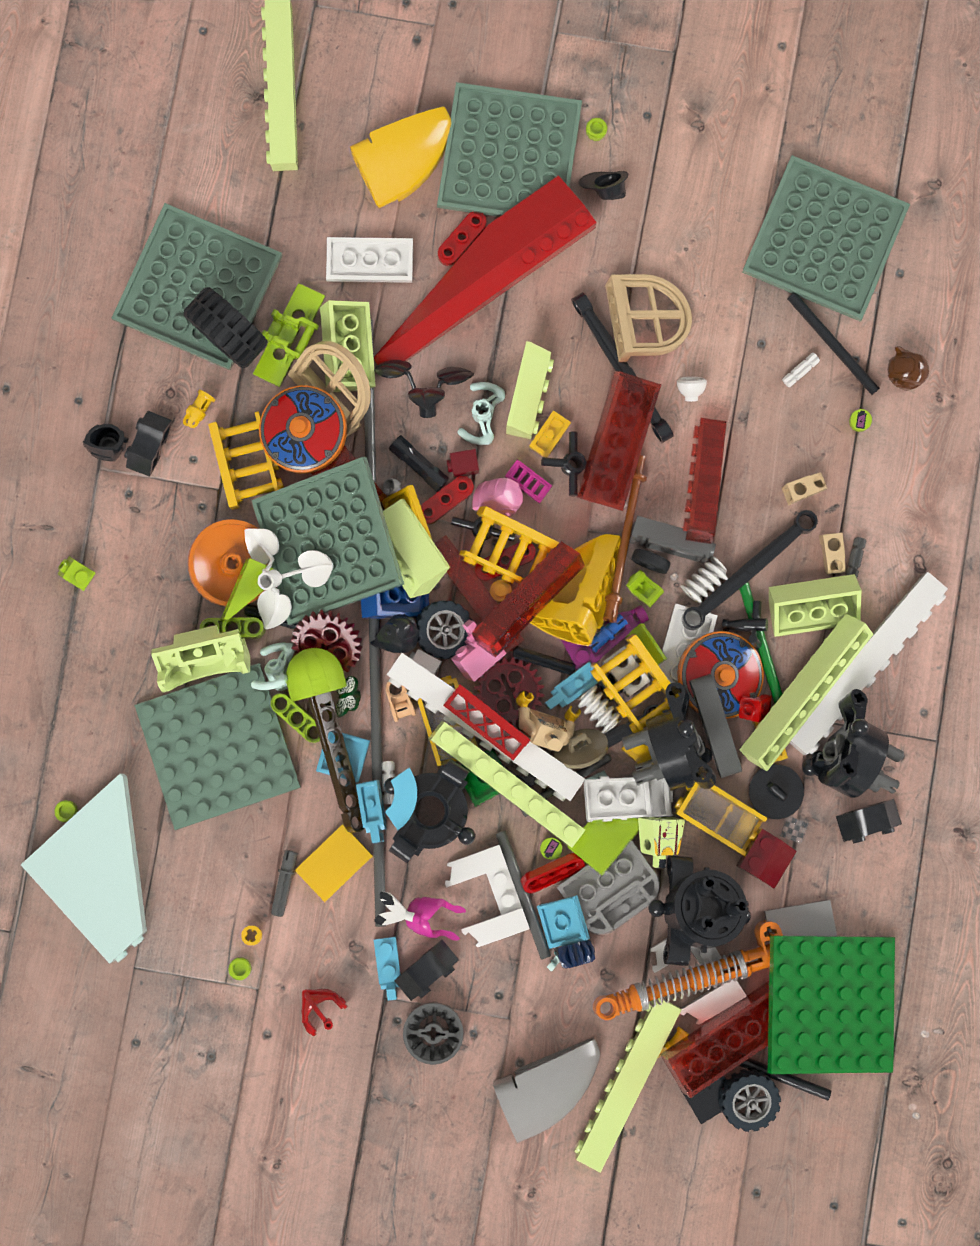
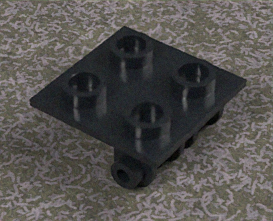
M716 1062L678 1085L700 1124L722 1112L719 1104V1098H721L719 1092L724 1087L723 1083L726 1078Z

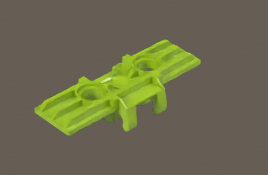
M298 283L283 315L278 310H273L271 314L273 321L268 331H262V335L265 336L268 344L253 375L281 387L295 359L298 360L306 349L314 331H317L319 328L313 321L326 297L325 295ZM296 311H302L305 317L295 319L293 314ZM305 327L306 329L295 351L291 350L290 348L300 328ZM277 349L285 350V357L281 360L274 358V352Z

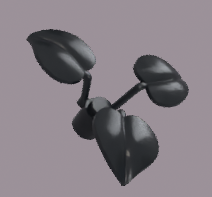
M389 360L374 368L378 375L385 378H398L403 375L408 377L412 386V390L408 392V398L419 406V415L422 418H432L437 415L436 404L445 397V391L440 389L443 383L456 385L474 376V373L467 369L447 367L437 372V378L440 379L437 387L416 388L412 375L408 371L412 368V365L407 361Z

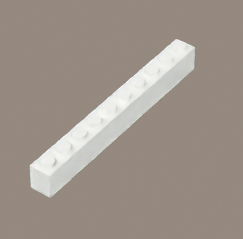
M929 572L924 573L873 632L870 640L790 741L793 747L803 755L813 754L820 746L818 741L823 736L826 738L833 731L834 727L832 725L837 719L839 721L843 719L838 705L839 701L852 690L859 689L862 691L865 686L869 688L876 680L874 675L879 670L882 672L890 664L888 659L893 653L897 655L904 647L902 642L907 637L910 639L918 631L916 626L919 622H925L932 614L930 609L935 604L938 606L946 598L944 593L947 591V587Z
M401 653L387 673L390 677L388 680L397 688H400L401 685L407 688L408 692L406 694L416 701L419 698L426 701L425 707L435 714L438 710L445 715L443 718L445 721L453 726L456 723L462 726L461 732L471 739L474 735L481 739L480 745L491 751L494 748L500 752L498 757L509 764L510 761H513L443 706L455 691L454 688ZM457 694L450 705L456 710H465V700ZM468 703L469 709L475 708L470 703ZM469 711L470 721L473 724L484 723L483 714L480 711ZM460 712L467 718V712ZM486 717V723L492 722L489 718ZM496 724L487 725V733L491 738L501 737L499 726ZM477 726L485 732L484 726ZM503 730L504 737L510 736ZM514 738L504 739L505 749L513 754L520 743ZM502 739L495 740L502 746ZM531 742L522 749L513 761L518 765L516 770L525 776H528L530 773L536 777L535 783L544 789L549 786L555 790L553 795L563 802L565 799L571 801L585 780L582 776L567 768L563 763Z

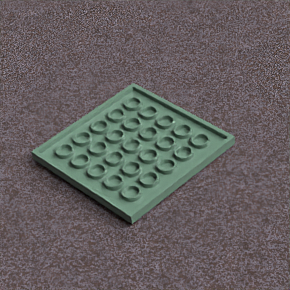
M456 82L451 112V127L447 138L437 208L463 212H479L484 215L500 217L558 175L570 187L582 100Z
M791 155L742 273L792 294L796 293L804 299L861 322L910 204Z
M164 203L113 313L112 320L227 370H231L234 362L184 317V309L203 288L210 287L252 323L283 254Z
M367 457L355 459L252 500L259 528L272 531L279 541V551L273 555L275 560L271 568H274L280 574L301 569L298 558L302 553L309 550H316L326 554L333 563V570L328 581L319 587L307 585L303 581L302 573L282 579L277 589H279L280 594L287 595L290 598L292 605L291 613L286 619L288 625L298 623L299 620L302 621L305 615L309 617L312 611L318 616L320 610L326 613L329 610L332 611L404 585Z
M260 663L250 666L249 673L231 672L135 705L174 830L301 788L277 713L271 708L272 697L270 691L251 687V683L254 680L266 682Z

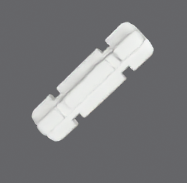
M811 353L806 357V360H803L791 370V374L788 373L782 379L787 387L795 384L796 380L802 378L812 367L819 363V357L815 353Z
M384 761L382 763V771H384V774H382L383 804H392L394 795L388 794L384 789L385 781L390 777H395V774H393L395 763L393 761Z

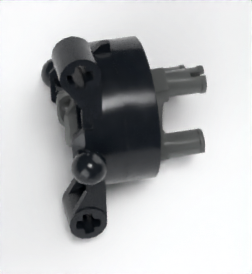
M673 682L667 686L665 691L671 711L664 710L662 711L663 714L647 719L646 729L622 738L626 750L643 744L647 745L652 758L635 764V769L637 770L633 772L634 780L637 786L654 779L658 781L665 778L671 790L686 785L687 788H691L695 782L702 789H710L717 780L712 768L707 764L712 759V752L706 748L705 743L695 729L694 723L686 719L689 694L681 683Z
M859 689L852 690L839 701L838 705L844 720V726L829 737L823 751L814 752L812 759H807L803 762L802 771L808 776H818L822 784L850 798L862 795L867 789L876 793L880 788H883L894 794L896 790L893 787L898 789L900 782L884 774V771L881 769L886 757L899 762L903 757L904 751L889 744L887 733L865 720L868 699L865 693Z

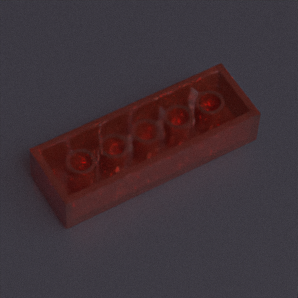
M614 372L577 498L620 511L624 510L662 384L624 372Z
M769 981L660 1054L679 1088L689 1098H692L768 1046Z

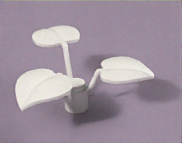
M245 529V542L251 558L262 564H267L266 568L262 570L263 573L258 577V585L266 591L262 592L258 597L257 605L264 628L271 629L282 624L289 617L292 609L290 598L287 595L280 594L279 589L275 588L281 584L282 579L302 573L303 581L307 585L319 587L328 581L333 570V563L326 554L316 550H309L302 553L298 558L301 569L280 574L277 570H270L275 560L273 555L279 551L277 536L268 529Z

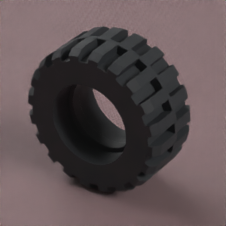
M210 287L203 288L184 309V317L241 368L248 367L267 346L265 336L235 307Z

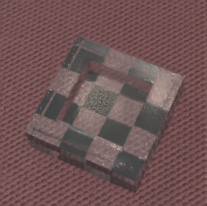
M789 816L785 819L780 836L801 844L809 823Z

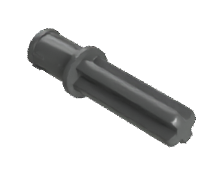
M284 850L281 869H278L280 875L271 914L274 916H284L292 876L295 875L294 868L298 852Z

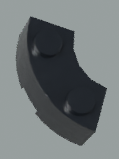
M147 411L143 418L140 417L138 419L135 439L132 445L127 447L124 455L127 458L126 468L149 477L151 476L161 457L160 449L164 443L166 444L171 428V419Z
M894 799L836 816L843 842L852 840L853 844L865 841V836L877 832H882V835L895 832L894 827L902 824Z
M441 940L394 981L410 1001L417 996L423 998L431 991L430 985L442 975L446 978L455 970L453 965L459 959L447 944Z

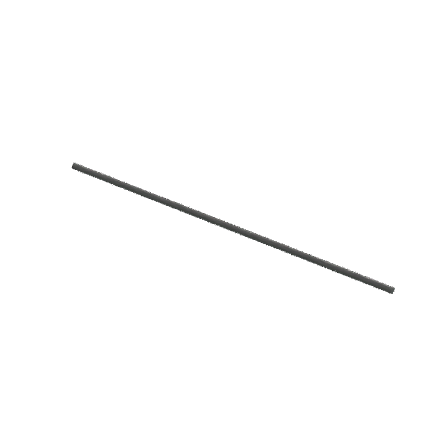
M371 319V332H372V345H373V320ZM370 388V405L364 415L365 457H367L377 491L374 388ZM369 618L372 781H380L383 799L380 648L370 645V642L376 639L380 631L379 619ZM384 842L373 843L375 917L386 912V906L380 899V892L385 891ZM375 923V927H385V926H386V925H379V924H376V923Z

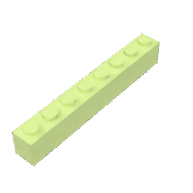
M265 0V7H261L262 20H265L266 26L262 27L263 41H266V48H263V60L267 61V68H263L264 82L268 84V89H264L265 102H268V109H265V122L269 123V130L265 131L266 143H270V151H266L267 164L271 165L273 171L298 170L291 0Z
M845 614L837 623L833 631L825 638L822 645L811 656L808 663L797 674L794 681L784 691L776 704L771 707L769 713L740 748V751L750 762L765 771L769 770L873 636L865 622Z
M444 721L440 722L428 738L568 846L573 847L584 833V828Z
M663 1000L661 1006L656 1002L655 1008L649 1004V1009L645 1010L647 1013L644 1019L640 1018L635 1027L637 1033L634 1039L630 1038L625 1047L627 1053L624 1059L620 1058L614 1069L617 1073L613 1080L609 1079L604 1089L607 1093L603 1100L599 1099L594 1109L597 1113L593 1120L589 1119L584 1129L586 1135L583 1141H578L574 1149L577 1161L600 1173L681 1012L680 1007L670 1002L666 1003Z

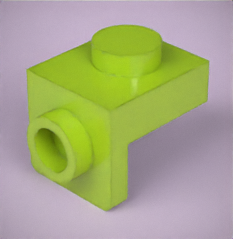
M70 556L67 560L64 559L58 567V575L83 591L95 575L94 571Z
M642 570L633 574L626 584L631 594L648 607H651L664 593V590L649 579Z

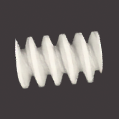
M711 557L712 563L706 562L704 564L705 569H698L699 575L695 573L692 575L693 581L689 579L685 581L687 587L680 586L693 601L700 604L702 603L701 595L708 598L707 590L715 591L713 584L721 586L722 584L719 579H728L726 576L727 569L715 557Z
M594 685L579 698L581 701L578 707L586 706L584 714L592 713L589 720L594 721L597 719L598 722L595 727L603 726L604 728L601 733L606 734L621 721L617 720L620 713L612 714L615 706L606 707L609 699L600 700L603 692L595 694L597 685Z

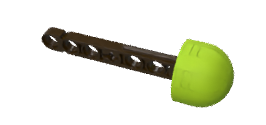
M320 648L306 649L292 658L286 670L288 677L287 687L291 702L305 698L309 699L337 802L343 812L341 816L344 827L350 833L361 832L365 828H363L356 782L331 691L347 686L343 669L338 659L332 653ZM324 710L329 714L328 722H325L322 718ZM329 732H332L335 736L334 743H331L328 739ZM339 756V760L336 762L335 757ZM342 774L345 775L347 779L345 786H343L340 782V776ZM348 795L352 798L353 803L351 807H348L346 804V797ZM353 817H356L358 820L357 828L352 826Z

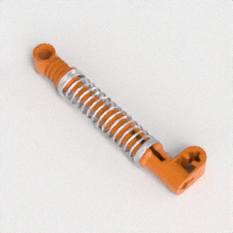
M760 921L754 929L758 944L757 948L747 951L742 949L729 953L728 957L725 955L722 956V959L716 957V961L713 962L709 959V963L703 961L700 966L696 963L694 968L689 965L687 974L685 969L682 968L683 976H680L678 971L675 970L676 978H673L669 972L670 980L667 981L662 974L663 982L659 983L658 978L655 976L656 984L652 985L651 980L648 979V987H645L644 982L641 981V983L631 984L626 989V992L624 990L620 991L621 994L616 992L615 996L614 994L599 996L594 1000L593 1011L601 1019L611 1020L619 1016L620 1012L625 1014V1010L627 1013L631 1012V1009L632 1011L641 1012L648 1010L649 1004L655 1008L656 1002L661 1006L663 1000L669 1003L670 998L673 1001H676L677 996L682 999L683 993L689 997L690 991L695 995L697 990L703 992L704 988L710 990L711 986L716 988L717 984L721 986L724 985V982L729 984L731 979L736 982L738 977L740 979L750 977L753 972L770 967V944L765 945L764 942L770 940V935H783L781 928L775 922ZM767 928H770L772 931L769 932V936L764 935V932L767 931ZM604 1002H609L611 1005L610 1011L604 1014L601 1013V1005Z

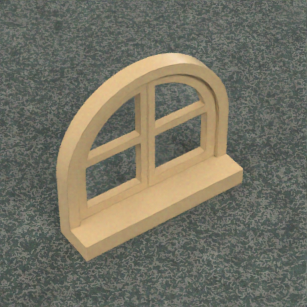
M626 274L610 276L605 287L618 361L627 362L631 356L664 355L677 349L688 336L692 324L691 309L682 292L669 281L654 275ZM626 287H647L651 310L630 311ZM653 289L667 295L673 301L677 310H657ZM632 319H653L657 343H636ZM659 319H680L677 333L669 340L663 342Z
M321 341L311 345L303 351L288 375L298 386H314L329 393L339 403L345 414L347 436H349L361 427L360 421L370 405L371 391L365 370L358 359L348 349L338 343ZM317 355H333L340 359L343 364L334 374ZM312 360L331 379L327 386L309 367ZM348 370L351 371L356 381L358 399L341 382ZM336 387L355 406L352 412L333 394Z

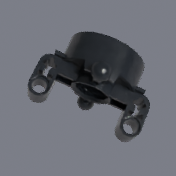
M450 759L445 767L443 765L440 767L437 773H424L414 776L417 784L416 805L422 798L434 796L443 803L445 814L438 824L427 826L417 819L414 809L410 819L393 837L395 842L389 849V852L408 864L413 855L419 856L424 848H440L451 843L457 837L464 845L472 844L476 834L472 828L464 827L468 817V804L462 791L468 783L464 779L470 771ZM395 777L388 778L384 783L385 791L391 795H394V787L391 780Z

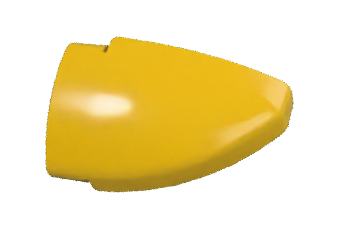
M445 107L431 109L388 124L370 132L369 135L372 143L366 138L350 146L354 162L378 209L397 199L401 201L411 195L431 176L445 153L451 127V118Z
M611 534L600 535L575 548L556 563L536 588L533 594L534 602L527 620L540 630L559 639L584 646L591 645L597 629H600L604 623L605 596L611 593L621 542L620 536Z

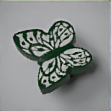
M354 676L345 678L347 686L336 690L339 694V701L335 707L338 718L347 714L348 711H355L359 706L361 693L357 689L358 679Z

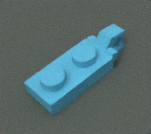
M590 662L554 687V690L551 691L553 697L545 702L549 710L558 704L562 708L569 705L599 683L590 672L593 670Z
M374 780L356 784L363 828L366 829V833L371 834L372 843L384 842L383 830L386 829L387 823L380 781Z
M396 936L374 939L381 990L386 989L388 1001L396 1000V987L399 986L394 980L401 975Z

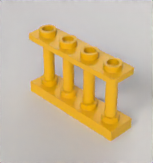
M259 411L254 412L256 421L224 429L217 422L208 424L228 505L231 510L239 509V502H242V499L284 488L282 479H277L276 470H279L278 465L266 453L267 462L234 470V468L230 469L229 461L233 457L263 450L261 441L233 449L225 448L223 440L227 439L226 437L259 429L261 419ZM267 470L270 471L272 483L241 491L235 489L234 481H237V478Z
M480 506L476 515L482 517V525L470 551L460 550L459 555L464 557L463 561L474 566L478 563L484 566L483 571L492 575L495 572L503 575L502 580L511 584L515 581L521 584V589L532 593L538 587L534 582L547 553H550V551L558 552L562 543L487 506ZM495 523L501 526L500 530L502 532L489 561L477 555L490 526H493ZM515 533L520 536L519 540L521 541L508 570H505L496 564L509 535ZM533 542L539 545V551L527 578L524 579L515 573L528 544Z
M631 634L625 639L628 642L626 649L601 667L593 662L590 665L593 670L590 672L597 682L602 681L606 687L603 689L610 700L614 698L618 704L616 707L617 711L623 718L627 716L631 722L629 724L630 729L633 733H637L646 727L647 719L663 714L662 711L669 710L670 707L666 697L664 699L665 702L639 721L631 710L656 691L660 692L662 690L666 696V688L671 683L638 636ZM631 655H637L641 661L639 666L612 685L605 674ZM650 673L654 679L651 681L652 684L625 703L618 692L642 674Z

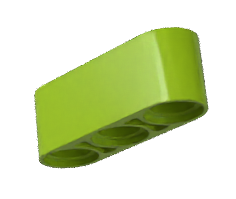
M254 617L230 618L227 621L220 620L221 618H207L200 624V629L214 623L218 626L219 632L224 633L228 632V626L231 623H237L241 639H258L266 631L264 623ZM253 623H259L260 630L256 634H251L249 630Z
M276 694L271 700V708L307 741L312 743L320 742L319 737L313 739L309 735L310 729L314 726L316 727L314 717L296 701L291 702L289 695ZM281 697L287 700V706L283 710L277 707V701ZM296 712L302 713L304 717L301 724H296L293 721V716Z

